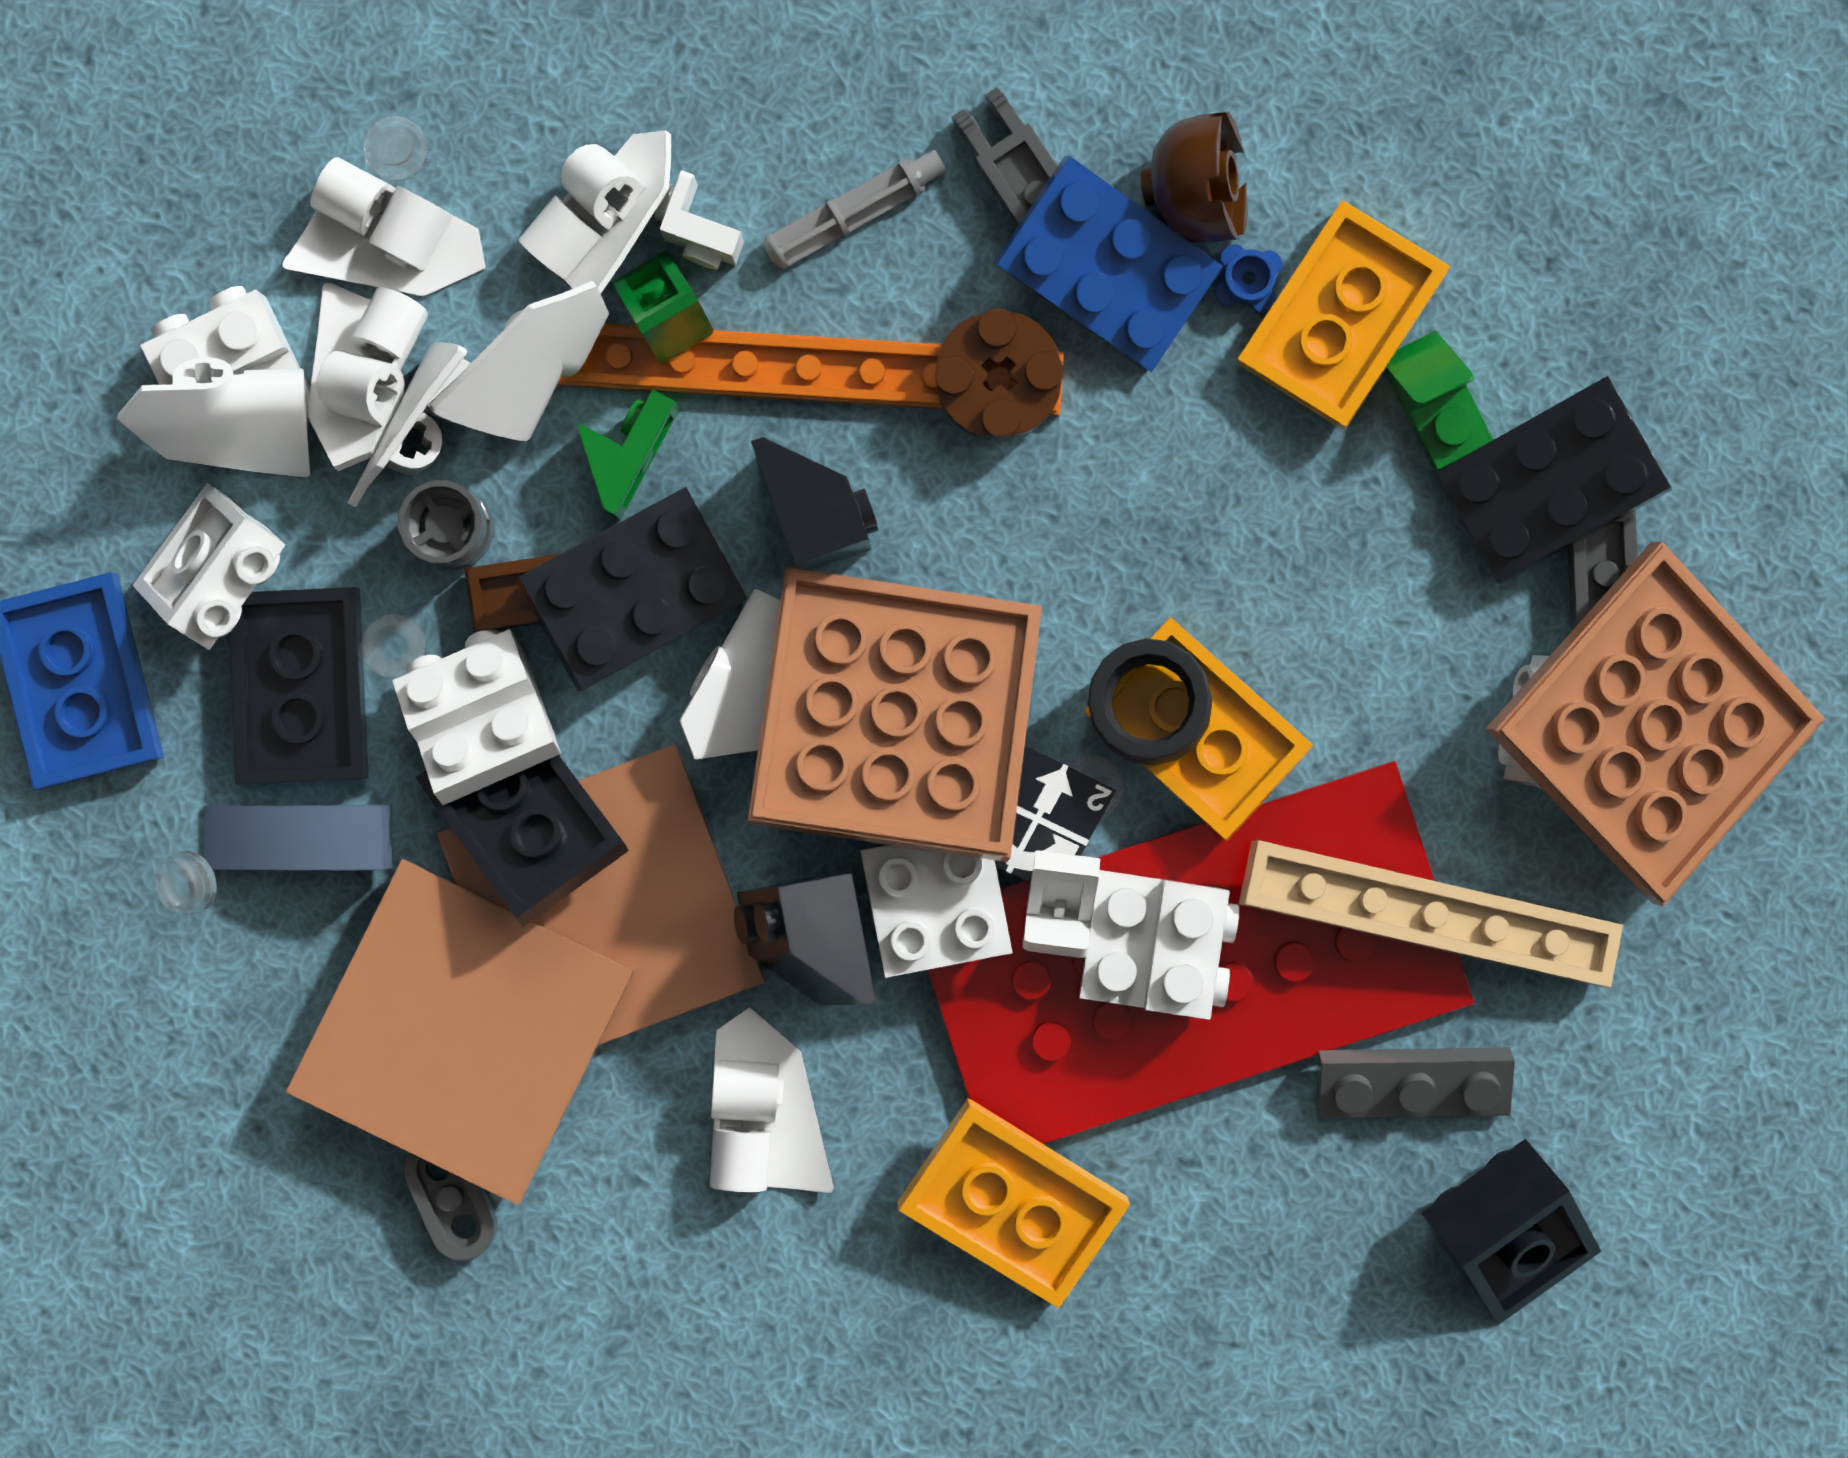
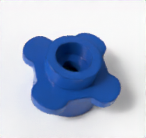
M1238 244L1226 247L1220 256V261L1224 266L1222 281L1214 289L1217 302L1224 307H1230L1238 303L1252 306L1258 313L1268 312L1277 300L1273 286L1276 281V275L1280 273L1283 267L1281 257L1272 250L1265 252L1254 249L1244 250ZM1245 273H1251L1254 276L1252 284H1245L1242 277Z

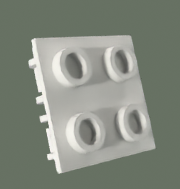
M894 845L860 850L885 978L1013 953L995 860Z

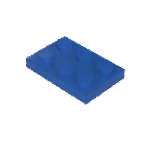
M1064 156L993 263L1149 372L1154 370L1223 268L1222 264L1180 234L1172 231L1166 224L1071 156Z
M110 572L0 601V658L34 790H43L165 758L118 574Z

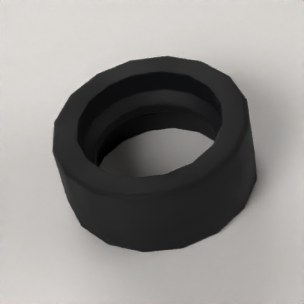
M1149 638L1122 644L1106 656L1091 678L1088 696V707L1093 726L1107 747L1131 763L1152 766L1176 761L1198 745L1209 726L1213 703L1206 673L1192 654L1170 641ZM1145 665L1163 666L1177 674L1186 686L1189 697L1187 715L1180 727L1167 737L1155 740L1139 739L1124 731L1115 719L1112 708L1114 689L1120 679L1132 669Z

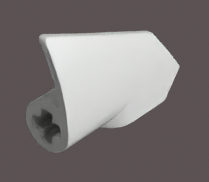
M666 130L632 134L615 156L596 144L585 145L576 149L565 161L560 175L562 186L568 194L563 200L554 196L518 239L519 242L547 268L564 279L572 289L592 281L598 287L601 294L669 190L671 134Z
M334 157L320 174L310 201L311 207L316 212L295 246L283 261V267L287 270L377 288H389L397 292L423 297L486 269L478 228L453 216L399 185L395 188L339 157Z
M590 281L562 294L529 304L524 310L517 311L509 318L504 330L430 402V409L439 417L475 430L518 441L529 440L560 378L571 377L581 369L609 315L598 287Z
M330 282L325 283L322 288L307 418L321 441L333 467L337 471L373 457L404 396L405 384L401 370L428 318V312L418 302L389 288H377L371 300Z
M434 342L429 346L373 457L370 458L347 502L354 507L358 505L368 486L385 466L397 472L410 475L419 474L433 464L440 453L442 435L436 421L429 417L427 413L446 422H455L437 416L430 409L429 404L471 364L463 359L467 354L465 348L458 344ZM411 428L418 429L424 433L421 444L429 449L426 455L416 451L413 459L404 457L399 453L402 441Z
M210 357L193 358L182 362L175 368L171 385H142L118 413V420L143 442L169 460L296 477H309L311 475L304 369L244 370V375H233L232 367L223 360Z
M754 589L722 647L718 645L711 652L691 687L690 696L692 698L680 717L679 723L693 759L759 750L780 608V600L760 590Z
M749 1007L716 1030L711 1119H714L710 1187L734 1192H761L767 1190V1187L831 1193L834 1186L801 1051Z

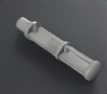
M933 150L915 161L903 159L895 166L841 196L829 200L823 206L776 232L768 234L765 237V249L769 258L777 267L786 269L789 265L834 240L846 236L852 230L906 200L918 196L924 191L926 183L946 173L939 155Z

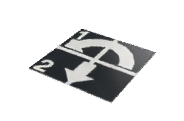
M1025 745L1011 858L1008 862L995 860L996 867L1031 882L1036 850L1081 856L1116 789Z

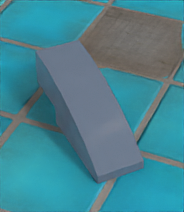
M392 805L204 806V869H392Z

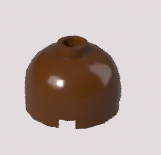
M1230 112L1197 115L1178 121L1163 133L1153 150L1151 167H1144L1141 172V189L1146 205H1156L1161 221L1172 231L1191 242L1212 243L1239 239L1238 235L1244 234L1246 230L1248 216L1247 187L1245 183L1239 188L1238 167L1234 154L1243 153L1244 151L1236 122Z

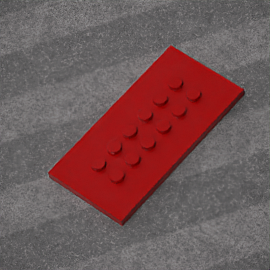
M1396 761L1378 765L1264 802L1227 842L1203 822L1095 857L1100 858L1099 870L1216 887L1230 891L1228 903L1239 905L1238 927L1234 943L1222 942L1218 967L1227 968L1230 971L1228 993L1224 1007L1212 1006L1210 1020L1079 998L1084 958L1032 952L1023 948L1030 882L1024 880L1000 888L1013 953L928 970L969 1099L1040 1143L1045 1144L1318 1055V1050H1334L1475 1004L1458 954L1239 904L1251 842L1256 840L1435 881Z

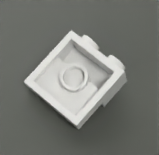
M243 286L232 287L213 296L208 301L212 311L191 321L188 320L186 314H178L156 323L151 328L154 339L140 345L159 385H171L173 382V372L179 364L200 357L217 358L227 362L232 367L233 375H244V370L300 369L267 298L256 289L246 293ZM305 379L306 410H307V409H308L309 394H310V387H309V385H308V383H307V381H306V379Z
M206 483L134 582L133 587L168 625L210 650L219 637H224L235 627L241 616V606L256 585L265 583L273 575L279 564V554L285 547V544L266 526L246 514L229 497Z
M492 629L478 631L466 640L465 649L444 658L436 655H425L416 658L408 665L406 669L407 674L392 680L408 731L418 743L433 793L442 805L561 754L529 661L510 629L501 633Z
M1099 870V879L1090 923L1089 947L1087 956L1084 957L1079 998L1210 1020L1212 1006L1224 1007L1228 993L1230 971L1227 968H1220L1218 965L1222 942L1234 943L1238 927L1239 905L1228 903L1230 891L1216 887Z

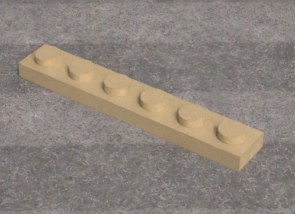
M1260 840L1251 842L1239 900L1240 905L1608 988L1612 986L1623 929L1622 924Z

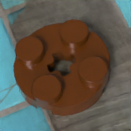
M995 308L983 314L969 317L950 332L938 354L935 381L942 408L948 417L963 431L975 437L985 439L1016 438L1038 428L1051 414L1060 395L1064 368L1054 340L1041 325L1022 314ZM990 360L996 364H1000L1004 360L1010 362L1014 366L1010 373L1012 380L1015 382L1014 387L1007 390L999 385L993 391L988 390L983 385L988 374L982 367Z

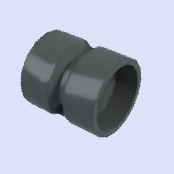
M431 480L416 486L404 498L398 513V531L404 545L416 557L443 569H463L477 563L488 552L494 537V521L488 506L465 487L449 480Z

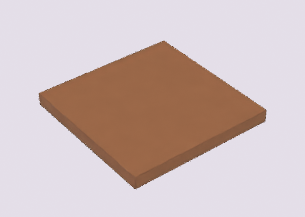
M1650 542L1485 729L1652 904L1664 906L1825 721V718L1663 542Z
M786 567L748 824L1008 862L1012 851L1042 606Z
M671 745L578 780L624 841L629 851L532 921L635 971L599 1045L765 983L766 981L759 962L749 956L747 944H742L737 936L734 924V910L737 907V903L678 745ZM452 828L437 833L455 884L509 910Z
M402 859L286 1093L519 1205L635 971L533 921L522 927L510 910L406 859Z

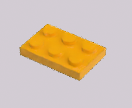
M1341 200L1238 357L1237 364L1345 431L1448 274L1451 266Z
M1170 617L1150 639L1170 641L1191 653L1205 671L1213 702L1210 722L1198 745L1180 759L1156 766L1141 765L1227 842L1305 758L1314 745ZM1156 665L1137 667L1124 675L1114 689L1112 700L1115 719L1123 730L1136 738L1146 740L1167 737L1178 729L1187 715L1189 704L1186 686L1178 675L1163 666ZM1087 706L1084 712L1091 718L1089 707Z
M969 1098L962 1105L897 1202L898 1211L1057 1308H1060L1130 1206L1126 1195Z

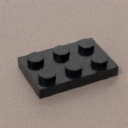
M1608 376L1436 472L1498 584L1506 582L1672 490L1670 483Z
M687 487L515 579L578 692L587 689L748 599Z
M343 587L251 592L241 606L242 612L237 624L229 632L236 785L368 779L360 588Z
M559 755L445 805H442L433 793L426 770L415 777L522 927L629 851L624 841Z

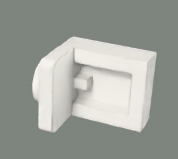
M681 171L676 185L669 184V190L655 211V220L662 222L660 232L664 240L684 247L682 257L697 265L718 270L720 262L723 261L736 266L744 245L741 231L688 213L698 184L693 174Z
M1036 850L1026 909L1023 948L1025 950L1077 958L1087 956L1090 923L1099 879L1100 858Z

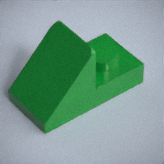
M667 250L612 281L658 362L664 363L713 334L714 329L697 297Z
M1433 331L1397 350L1384 372L1434 472L1494 440L1467 387V384L1475 379L1472 372L1437 331Z
M653 389L646 403L637 399L629 409L620 433L627 436L623 446L577 423L603 509L620 520L680 410L676 401Z

